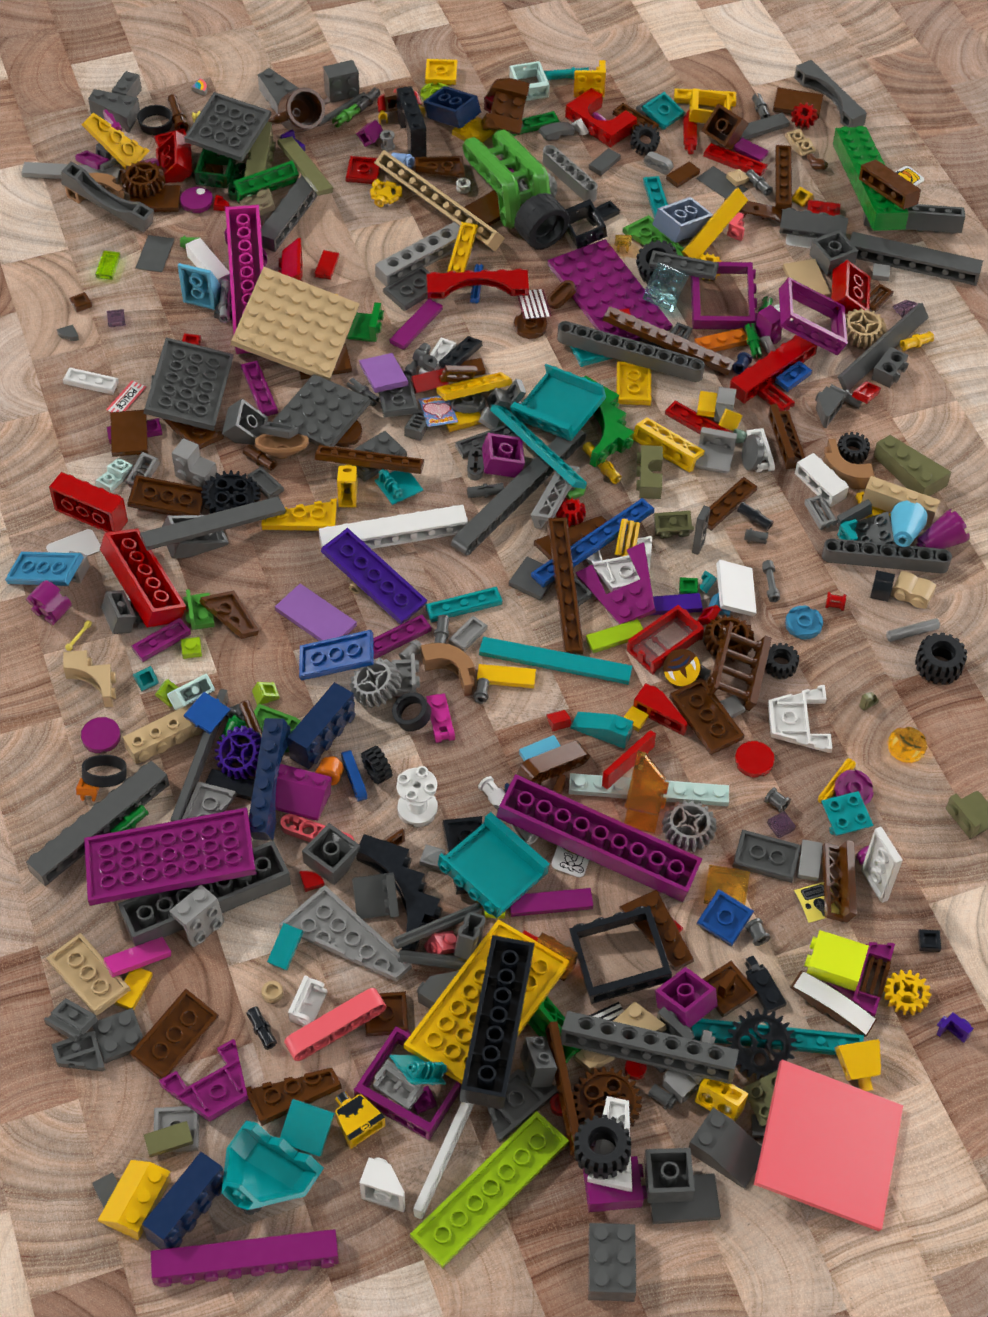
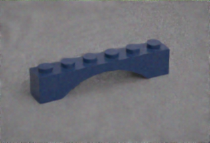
M265 718L249 812L251 837L254 840H274L277 777L282 757L288 747L287 737L291 731V727L284 719Z

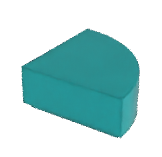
M705 570L701 576L703 581L700 584V589L707 593L717 578Z

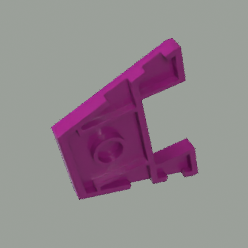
M869 942V944H866L869 947L855 991L825 981L822 982L839 991L875 1017L880 997L861 992L859 987L868 957L874 956L875 959H883V962L886 963L891 961L895 943H887L886 945Z
M234 1039L217 1048L218 1054L226 1064L222 1068L188 1087L177 1071L159 1080L160 1086L209 1122L248 1100Z

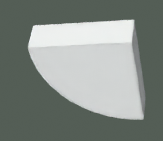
M581 118L571 123L580 135H586L589 132Z

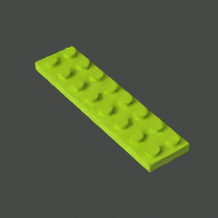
M536 1111L410 1233V1237L443 1269L568 1145L569 1140Z

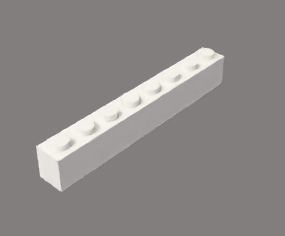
M454 505L319 528V538L322 548L346 528H349L368 547L374 549L456 535L468 523L464 506Z

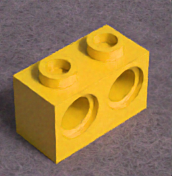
M705 1078L700 1083L695 1102L709 1111L714 1107L733 1121H736L744 1110L748 1093L733 1084Z

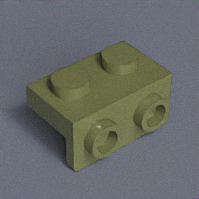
M691 510L654 513L655 536L670 538L672 535L679 534V537H686L694 531Z

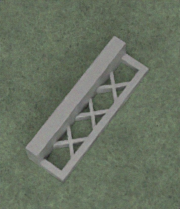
M570 466L577 474L580 473V467ZM555 472L531 513L535 528L542 529L548 518H554L572 487L557 472Z

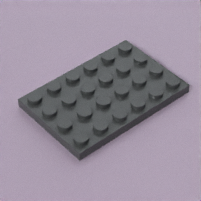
M166 337L144 408V414L214 431L234 354Z

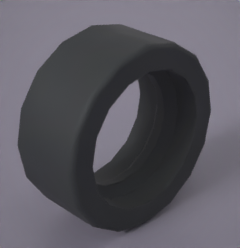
M416 692L403 694L396 700L392 708L393 718L406 731H416L423 728L430 720L432 713L431 707L423 695ZM415 703L421 704L422 709L417 717L411 720L402 719L401 716L406 707Z

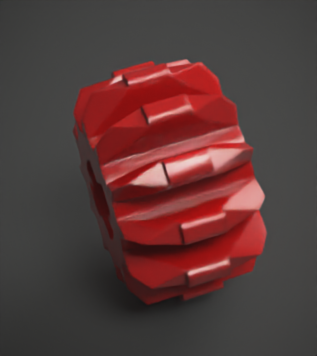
M800 102L799 106L794 107V111L791 112V121L795 123V127L800 126L802 130L803 127L809 129L810 125H815L818 116L816 115L817 109H814L813 104L808 106V102L805 105Z
M572 497L568 500L565 498L556 513V518H567L568 527L578 525V523L584 521L586 509L584 503L580 502V499L574 500Z

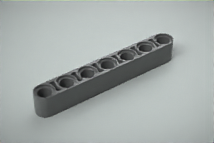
M831 538L827 539L824 543L822 559L829 563L941 574L948 571L952 554L945 549L916 546L900 547L896 544Z

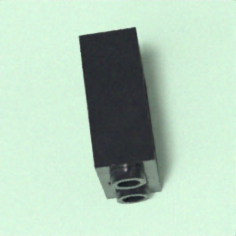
M591 199L565 209L570 215L567 231L577 249L607 237L606 225ZM591 216L597 228L577 236L571 224Z

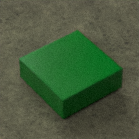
M679 578V594L698 593V578Z

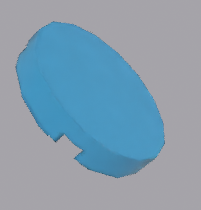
M806 605L796 606L787 614L785 626L788 632L796 638L812 639L821 632L823 618L816 609H810Z

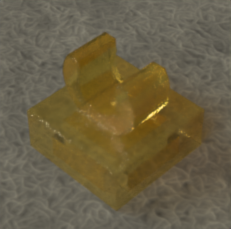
M615 235L614 246H617L616 251L619 252L620 247L624 246L626 253H628L629 246L632 243V235Z

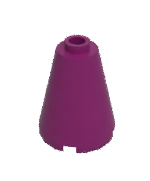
M949 509L917 539L916 547L946 549L967 542L970 539V534H966L964 529L967 526L961 516L956 511L951 512L952 509Z

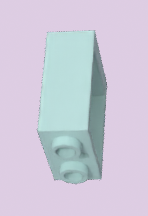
M540 61L510 66L509 78L518 80L537 77L538 83L529 85L526 101L549 97V82Z

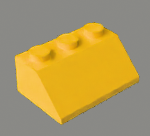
M131 1160L98 1218V1222L139 1241L144 1231L142 1223L160 1202L171 1181V1171L152 1162Z

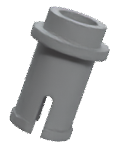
M418 640L411 641L410 645L399 653V657L401 660L411 659V654H420L422 644Z

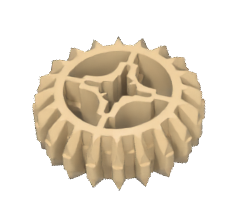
M861 308L859 311L856 309L853 312L849 311L845 315L847 341L851 343V347L855 345L857 348L863 347L866 349V347H871L886 333V323H884V319L880 317V314H875V311L870 312L868 309L865 311Z

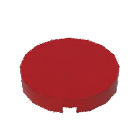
M745 742L736 751L735 762L737 768L746 776L753 778L765 776L773 768L774 753L769 746L762 742Z

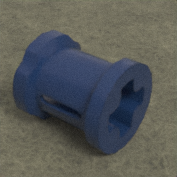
M740 352L737 356V362L732 366L733 371L736 374H741L751 364L752 356L746 352Z

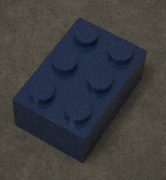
M443 86L423 101L427 118L457 128L464 127L465 124L475 119L481 113L476 95Z

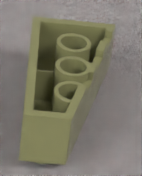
M272 122L266 123L249 150L244 177L272 168L271 162L274 161L273 151H276V142L273 141Z
M892 435L876 443L873 457L907 489L931 496L948 486L951 471Z

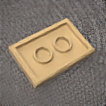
M815 259L783 264V270L787 278L790 277L830 298L831 292Z

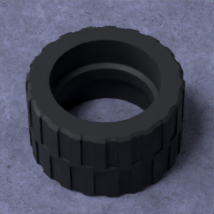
M540 193L531 197L520 207L514 220V226L532 248L537 250L545 249L557 243L566 233L569 227L570 215L551 194Z

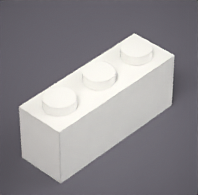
M812 453L797 462L795 474L817 496L822 495L830 508L846 499L849 486L821 458Z

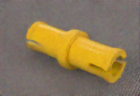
M931 331L920 335L915 334L911 338L901 340L900 348L903 351L913 347L919 348L923 344L933 342L934 334Z

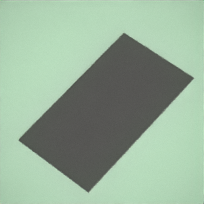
M712 166L696 178L726 199L737 188L742 193L748 189L743 185L734 186L726 178L727 174L715 166Z
M148 235L136 269L162 272L174 238Z

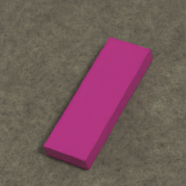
M160 937L105 957L104 964L113 978L171 957V950L164 938Z

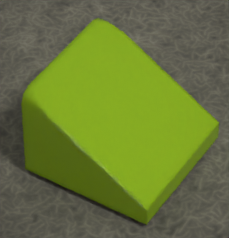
M257 682L252 689L257 705L280 698L274 682Z

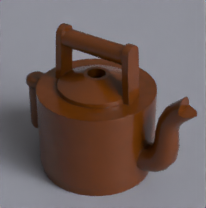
M310 88L296 89L282 97L278 105V114L270 118L268 122H272V125L282 123L286 129H292L295 133L308 131L321 123L325 114V105L330 103V98L322 99L316 91Z

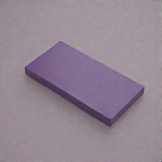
M302 584L296 586L275 606V611L319 641L348 635L357 626L355 620Z

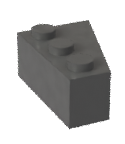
M271 68L258 74L259 90L266 101H269L271 108L278 114V105L282 97L299 88Z
M94 89L88 98L91 114L95 113L104 119L103 110L107 109L109 113L113 114L115 121L125 128L126 132L129 133L140 111L138 98Z

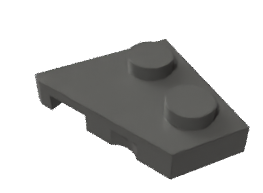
M94 1030L80 1035L77 1042L69 1038L51 1044L58 1067L105 1071Z

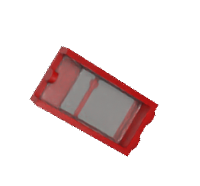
M677 605L628 639L627 652L653 675L663 666L666 657L671 652L678 649H687L698 640L701 641L704 628L699 621L690 616L687 610Z

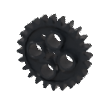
M230 470L229 474H226L225 471H223L222 475L216 473V478L210 476V481L206 480L205 485L202 486L201 498L202 504H205V509H209V513L212 514L258 502L261 499L260 487H257V482H252V477L246 478V473L241 476L239 471L233 474V471Z
M757 1008L754 1010L753 1016L750 1011H746L747 1018L745 1019L742 1015L738 1016L740 1023L732 1022L736 1029L728 1030L733 1035L726 1038V1041L731 1042V1046L728 1047L739 1050L736 1066L741 1065L740 1073L747 1070L748 1078L755 1073V1079L759 1080L761 1074L765 1077L769 1073L771 1074L778 1070L779 1062L782 1059L787 1061V1059L795 1058L790 1054V1051L797 1050L796 1047L791 1046V1043L797 1041L795 1038H790L794 1030H787L786 1028L790 1023H781L783 1016L776 1019L775 1011L770 1016L767 1014V1009H764L762 1014H760ZM760 1023H765L768 1026V1033L766 1035L758 1032L757 1027ZM749 1028H752L760 1041H766L764 1047L772 1054L774 1060H770L763 1048H757L758 1041L749 1032ZM743 1036H748L751 1039V1046L749 1048H744L741 1045L740 1040ZM774 1040L779 1041L782 1045L779 1053L774 1052L771 1048ZM757 1053L762 1054L765 1058L762 1066H758L754 1062V1056Z

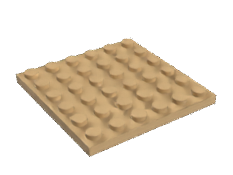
M263 267L230 345L312 376L315 374L330 381L360 303Z

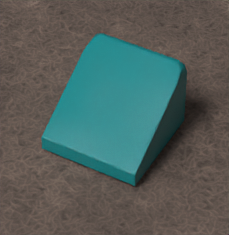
M151 666L132 675L141 692L159 684Z

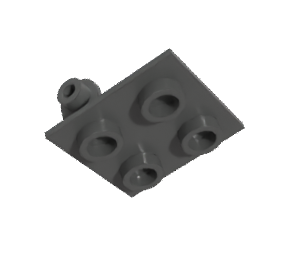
M889 512L858 521L855 530L858 537L857 541L893 544L894 538Z

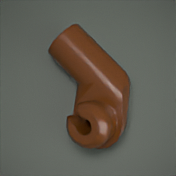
M813 153L807 155V160L813 169H827L828 163L825 160L816 159Z

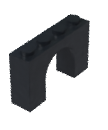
M412 86L396 88L397 119L401 129L407 128L408 152L414 158L427 157L426 126Z

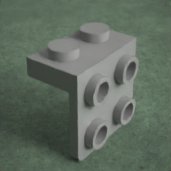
M702 427L698 447L705 450V453L696 460L695 467L729 473L737 433Z
M202 885L169 911L170 915L185 928L189 943L193 947L204 942L211 933L218 930L224 923L218 899Z

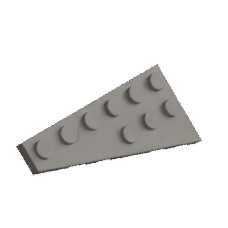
M325 885L279 924L280 929L283 923L304 931L302 939L396 982L412 968L410 963L398 962V952Z

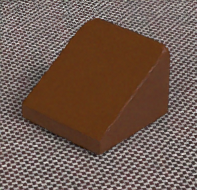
M403 828L398 829L383 840L400 845L405 841V830Z

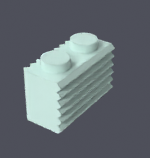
M204 674L167 693V696L174 710H178L195 702L203 692L207 694L214 692L215 688L209 676Z

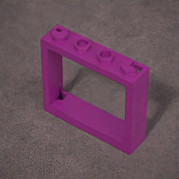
M717 262L719 263L717 274H747L749 316H701L699 277L690 276L693 329L743 328V330H746L745 325L750 324L751 328V323L755 324L758 313H755L757 298H754V294H756L757 285L753 281L756 278V269H753V262Z
M788 277L779 288L781 327L838 356L848 344L845 306ZM793 299L831 318V331L794 313Z
M395 1027L354 1088V1097L362 1094L383 1115L430 1141L461 1092L462 1084L456 1081L431 1122L424 1120L371 1090L369 1087L375 1080L376 1074L385 1064L398 1044L404 1046V1043L412 1034L408 1030L404 1031Z

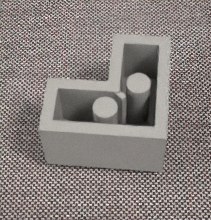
M183 438L172 452L175 476L180 480L193 483L197 487H202L205 485L206 480L210 481V476L216 477V463L201 457L199 445Z

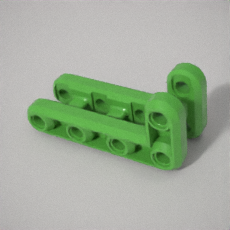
M504 129L496 131L492 136L494 148L488 149L475 137L468 138L463 143V153L466 160L497 192L500 218L503 226L508 229L515 228L514 220L520 209V204H524L537 194H550L549 175L546 168L510 132ZM499 155L503 160H499L496 156ZM507 167H511L515 172L511 173ZM523 179L528 186V190L519 192L517 180Z

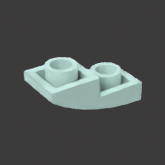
M117 458L107 466V472L96 479L95 486L104 488L111 493L127 477L133 465L121 458Z

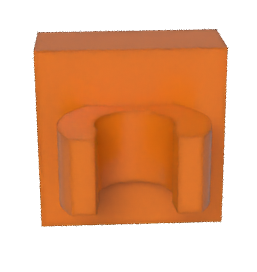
M80 778L76 787V795H81L82 801L85 800L86 796H92V801L95 802L100 787L91 786Z

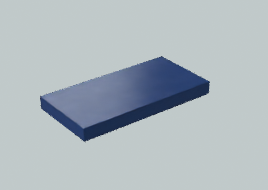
M372 630L300 645L299 678L301 681L374 665Z

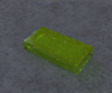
M103 251L95 273L96 278L113 280L121 257L120 252Z

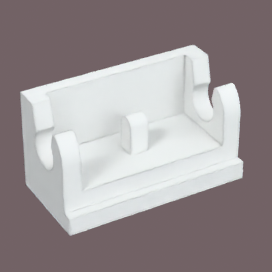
M304 976L288 1011L290 1022L306 1026L316 1019L327 994V989L323 988L324 983Z

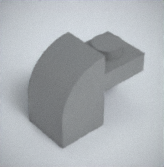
M719 387L714 421L720 422L725 409L733 411L736 389Z

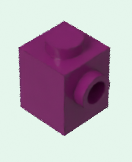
M375 119L367 123L356 135L366 147L380 138V134L384 130Z

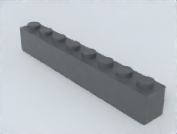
M852 232L850 242L858 250L856 258L858 260L890 265V267L977 286L983 260Z
M152 761L141 766L133 776L126 778L123 784L110 791L107 797L95 803L87 813L79 816L76 822L64 828L55 839L48 841L40 851L32 854L26 861L29 872L46 887L85 855L84 838L110 833V830L119 824L125 815L131 814L140 804L146 805L168 787L167 774Z

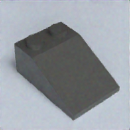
M205 515L167 516L162 527ZM222 530L166 546L172 558H190L226 546L229 542Z
M714 1107L689 1144L691 1155L744 1189L757 1171L762 1146L735 1121Z

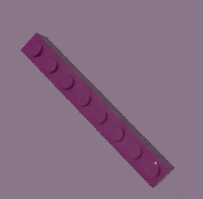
M336 1229L151 1251V1278L154 1286L169 1287L172 1283L189 1285L197 1280L214 1282L218 1278L223 1277L238 1279L242 1275L262 1276L265 1272L273 1271L274 1273L282 1274L290 1269L306 1271L315 1266L330 1268L334 1264H339Z

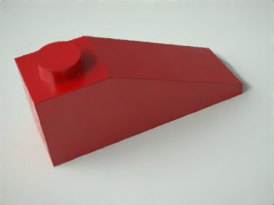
M645 683L635 697L633 706L649 715L648 718L684 736L687 721L663 691L659 690L656 686Z

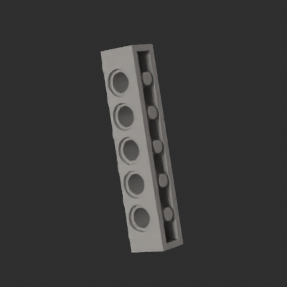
M453 222L390 257L375 264V277L385 286H388L420 266L425 268L451 254L460 226Z

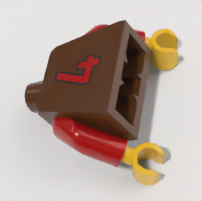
M407 86L385 88L384 94L378 97V112L380 113L378 120L380 125L383 119L386 120V124L388 123V116L385 112L397 111L396 88ZM414 91L421 114L425 117V108L422 107L418 93Z

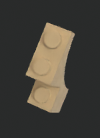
M87 650L63 652V669L66 679H78L92 684L101 693L105 708L113 707V699H116V688H113V683H116L115 671L112 672L111 665H93L92 657H88Z

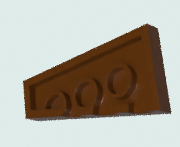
M657 889L619 906L621 912H629L639 906H650L670 966L674 970H678L694 962L692 954ZM647 920L633 923L655 947Z
M332 1067L305 1073L303 1077L293 1078L292 1076L284 1078V1081L273 1084L266 1082L262 1083L260 1087H246L248 1100L261 1126L287 1115L292 1099L310 1104L342 1089L341 1083Z

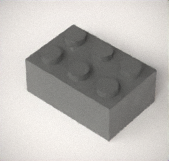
M589 1223L588 1300L634 1302L636 1296L635 1224Z

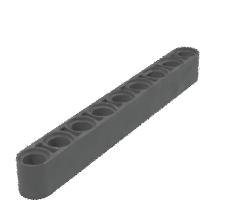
M562 321L558 324L557 340L562 344L692 382H699L703 379L705 363L698 358L569 321Z

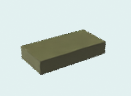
M187 1121L144 1134L150 1158L193 1144Z

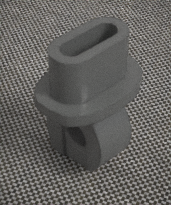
M419 349L415 350L412 359L418 362L420 367L428 371H434L438 363L434 356L428 355L427 351L422 352Z

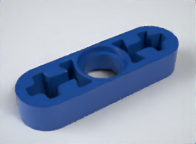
M352 751L341 752V759L357 802L368 799L366 788Z

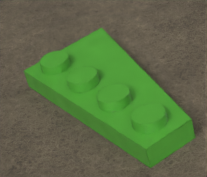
M649 215L623 227L622 233L642 245H648L651 241L656 242V240H660V242H663L664 240L667 241V244L671 243L676 248L678 255L683 256L681 252L684 248L678 242L671 241L652 225L654 219Z

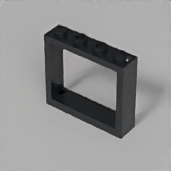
M639 906L629 912H618L608 918H597L593 922L579 923L569 928L570 937L591 1004L658 986L672 978V972L650 906ZM647 920L662 968L593 987L579 939Z

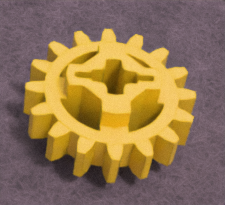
M900 970L898 975L894 972L891 978L887 979L883 990L886 992L884 999L890 1000L888 1006L894 1005L896 1013L899 1010H903V1015H906L907 1011H910L913 1016L916 1010L921 1013L923 1008L927 1007L928 1000L931 997V993H929L930 986L924 985L926 979L920 980L919 973L914 976L911 970L907 974Z

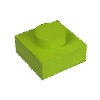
M200 637L181 639L183 659L202 657Z
M166 679L155 696L171 707L172 704L167 693L179 687L169 679Z

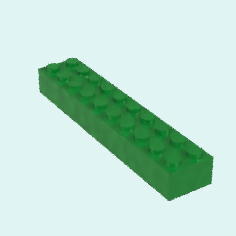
M844 126L835 128L833 147L872 230H905L909 213L907 208L903 210L859 180L862 164L873 160H878L884 164L867 127Z

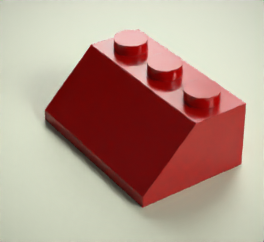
M178 131L172 133L156 149V159L159 162L158 166H161L165 174V183L183 182L191 176L193 171L191 144L186 143L185 136Z
M297 238L282 250V258H279V268L281 270H278V272L303 282L301 238Z
M849 260L833 269L831 299L845 306V315L849 311L853 312L854 309L858 311L861 308L865 311L869 310L871 277Z

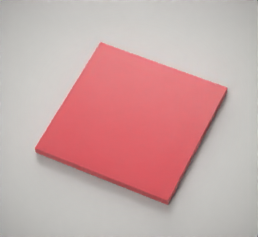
M782 1059L779 1062L754 1185L876 1231L882 1230L903 1105Z

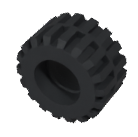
M656 240V242L651 241L648 245L645 244L644 248H641L636 256V264L642 280L646 281L648 285L652 284L653 286H664L663 284H669L670 280H675V276H678L679 273L649 268V262L653 250L678 255L676 248L671 243L667 244V241L664 240L663 242Z
M933 633L932 636H926L921 641L916 655V670L920 671L919 675L921 677L925 676L928 682L930 680L933 681V684L941 683V685H946V682L949 684L953 683L962 674L967 660V649H964L965 645L959 643L960 640L957 637L953 638L951 634L945 635V633H940L938 635ZM934 656L943 657L948 661L938 660Z
M598 1115L593 1116V1120L590 1121L588 1118L584 1121V1125L580 1124L578 1132L575 1133L574 1141L575 1160L578 1161L579 1168H585V1174L589 1176L592 1173L593 1178L598 1179V1176L608 1179V1175H611L613 1178L617 1176V1171L622 1173L625 1170V1165L628 1166L631 1157V1137H629L628 1128L624 1129L623 1122L617 1123V1118L613 1116L611 1119H608L607 1115H602V1118H598ZM597 1140H608L616 1148L611 1153L598 1154L590 1148V1145Z

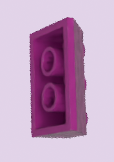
M280 764L276 785V810L318 821L331 795L332 777Z

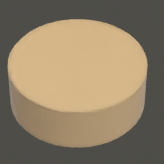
M269 981L263 985L261 990L262 997L267 1003H277L282 999L283 988L279 982Z

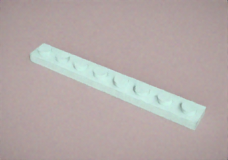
M570 773L569 794L663 802L678 801L679 803H682L684 799L687 803H690L693 799L694 804L699 802L702 805L728 806L729 785L621 777L609 789L602 787L603 776Z

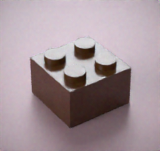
M718 103L701 131L732 151L749 123Z

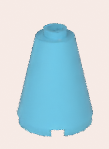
M902 501L892 509L890 518L893 538L898 546H909L926 526L928 514L921 504Z

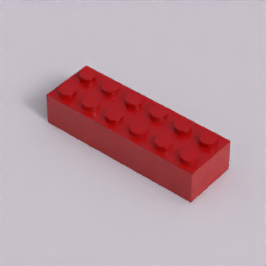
M139 529L104 533L100 551L146 627L167 625L178 618L182 619L186 605L152 550H146L140 538L141 532Z

